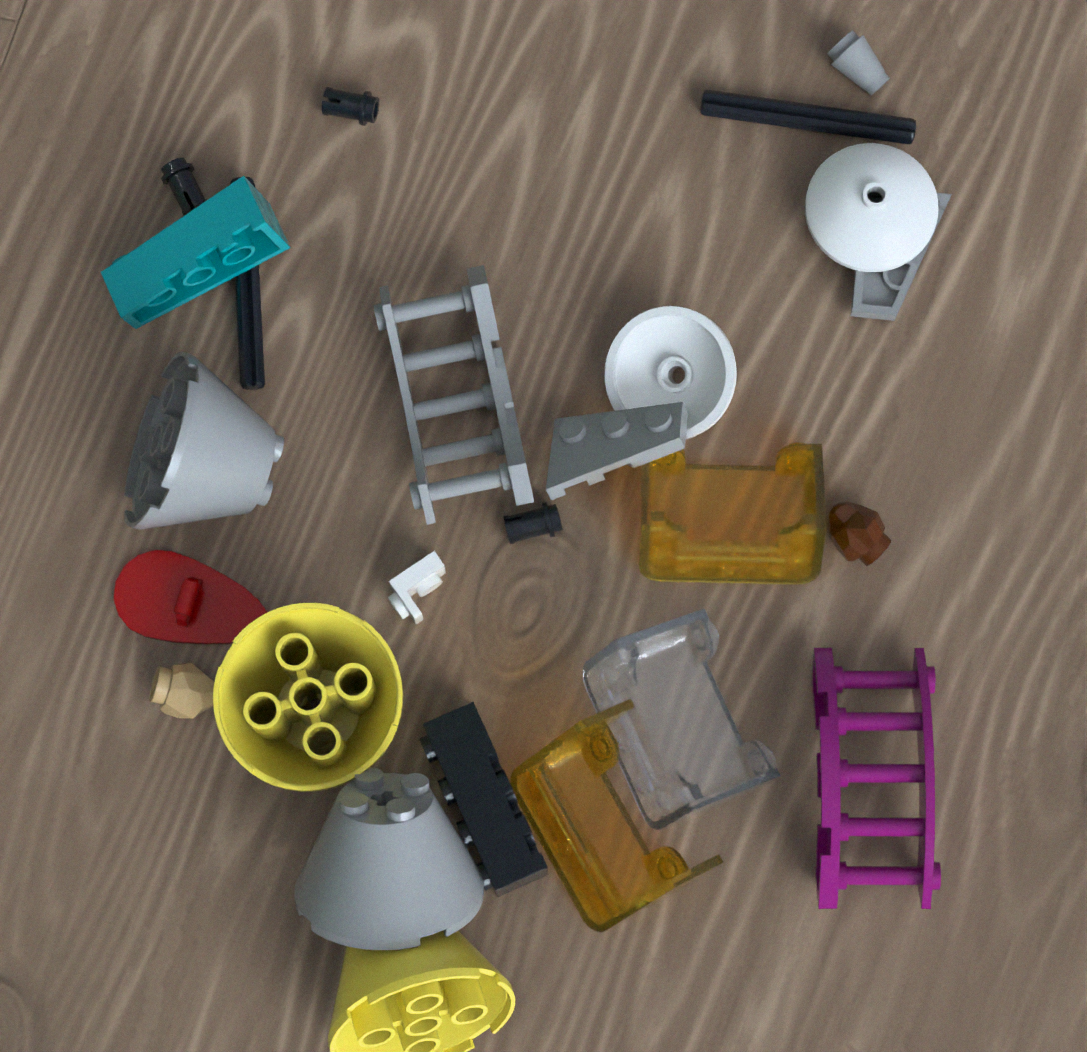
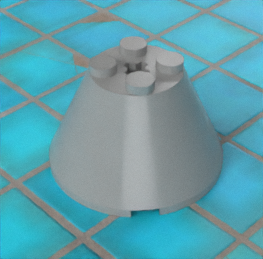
M183 351L177 353L169 361L161 374L162 378L168 379L161 396L151 395L129 463L124 496L133 498L132 512L125 510L124 519L128 527L137 530L248 514L254 509L256 504L265 506L270 499L273 489V481L268 479L272 464L279 460L284 447V437L276 435L272 426L192 354Z
M371 767L361 774H355V780L348 783L339 792L296 881L294 892L295 906L298 915H304L311 922V930L334 943L366 950L408 949L421 946L420 938L443 930L444 935L448 937L467 925L481 908L484 898V880L479 867L430 789L428 777L420 773L408 775L383 773L380 769Z

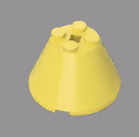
M291 604L279 607L258 617L248 624L232 641L233 644L225 655L221 666L218 667L213 688L214 715L218 730L226 747L233 757L251 774L266 783L286 790L299 792L322 791L354 780L355 774H361L371 768L387 750L394 738L401 718L403 707L402 679L390 647L383 637L365 620L363 621L357 616L329 604ZM318 699L320 704L316 708L309 710L311 709L310 701Z
M444 930L420 938L421 946L408 949L366 950L346 946L328 1034L330 1052H468L475 1048L473 1043L475 1037L482 1034L488 1028L495 1034L511 1017L515 1008V995L512 986L459 931L448 937L444 935Z

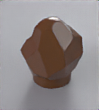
M851 502L838 503L829 511L830 538L837 550L847 561L859 559L868 566L877 560L890 545L891 539L884 533L885 526L878 512Z

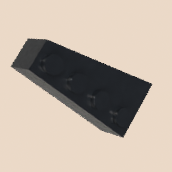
M474 702L423 723L427 735L419 738L429 763L439 761L445 777L437 780L447 805L449 806L457 802L464 819L456 822V825L466 848L475 845L482 862L478 863L477 866L483 876L484 890L486 891L494 887L497 897H500L547 876L548 867L542 853H539L532 831L525 815L519 809L512 786L504 769L501 768L498 755Z

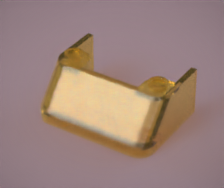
M631 699L580 720L516 767L510 779V784L520 808L580 916L588 927L597 932H604L620 924L723 863L718 854L689 869L681 854L672 847L662 846L650 852L609 780L606 772L618 763L620 755L618 742L609 725L635 707Z

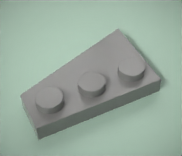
M878 192L867 194L871 202L879 203L883 201L882 196ZM937 193L938 219L935 229L927 245L915 258L900 267L888 271H854L850 316L895 321L952 194Z
M677 402L555 419L546 482V492L550 499L554 500L566 495L565 488L587 480L589 486L605 480L604 473L624 465L636 468L685 449L688 412L684 403Z

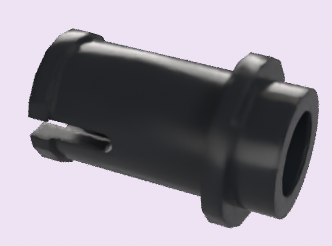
M330 87L325 89L323 97L328 98L329 102L322 101L323 115L359 120V124L362 126H366L368 122L375 123L379 112V98L372 96L370 91H365L362 95L335 90Z
M177 158L161 168L163 173L161 180L163 184H169L183 216L207 201L192 174L194 171L192 163H187L185 158Z
M543 502L542 508L511 516H503L510 544L545 534H550L552 538L555 537L554 532L563 530L556 504L548 506L547 502Z

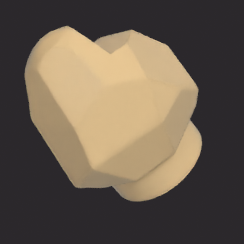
M192 663L172 665L170 669L158 666L152 680L149 701L161 704L160 709L164 714L176 718L193 719L201 712L213 707V688L215 682Z

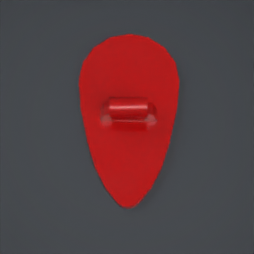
M152 550L137 555L123 567L115 581L113 599L118 616L130 630L146 638L172 643L231 644L248 624L267 613L261 602L239 583L195 559L173 551Z

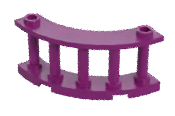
M814 648L811 686L815 730H819L820 753H817L816 762L817 796L821 797V824H817L815 866L818 909H837L838 890H846L847 885H917L921 909H931L932 890H940L941 887L940 862H934L935 766L930 694L935 693V667L926 665L924 648H914L912 671H843L842 666H834L832 648ZM843 689H912L915 712H847L846 707H838L837 694H842ZM847 731H917L919 764H848V759H840L839 735H846ZM848 783H919V818L849 817L848 813H841L840 787H848ZM849 836H919L917 866H847L846 861H840V841H848Z

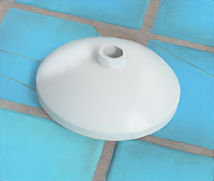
M863 143L846 147L834 153L816 170L806 194L805 216L808 229L814 241L832 260L857 271L882 272L908 263L924 249L937 223L938 198L935 186L927 171L912 156L892 146L878 143ZM878 192L882 196L883 201L879 203L871 202L867 194Z
M663 306L653 308L631 319L613 340L605 363L606 391L615 411L683 402L688 412L686 439L705 432L722 417L731 402L736 386V360L726 335L705 315L683 307ZM681 367L685 372V378L681 383L677 384L673 380V372L676 368Z

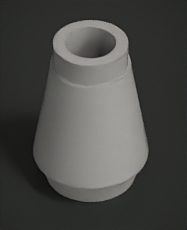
M854 30L843 37L827 53L834 61L831 65L860 88L866 90L870 96L890 79L864 35L859 37Z

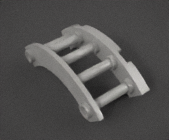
M484 265L467 268L470 285L461 286L462 291L392 305L387 285L379 287L381 303L373 305L379 331H388L405 411L417 478L416 482L409 483L412 502L415 510L423 508L427 525L436 523L432 502L436 500L503 487L504 491L513 489L516 506L534 502L502 348H492L491 342L500 340ZM465 308L466 312H476L480 334L472 335V340L403 355L397 327L398 322ZM476 358L477 362L486 360L491 383L482 384L483 389L413 403L407 372ZM485 406L487 411L496 409L500 428L492 429V434L423 449L417 421ZM496 452L497 456L506 455L507 462L498 464L499 469L429 483L426 466Z

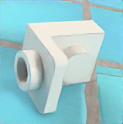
M435 551L389 581L394 593L388 596V599L402 620L410 615L415 624L423 620L422 613L411 596L418 593L420 597H423L443 583L440 577L446 573L445 565Z

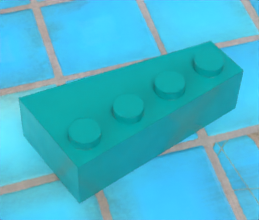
M242 176L130 253L115 259L112 265L100 273L120 317L137 329L291 247L270 203L245 176Z

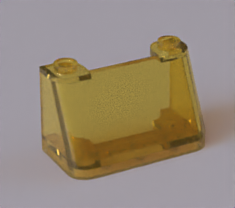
M791 443L777 452L774 466L686 464L684 449L640 466L639 569L644 577L662 582L805 584L819 576L827 531L822 444Z

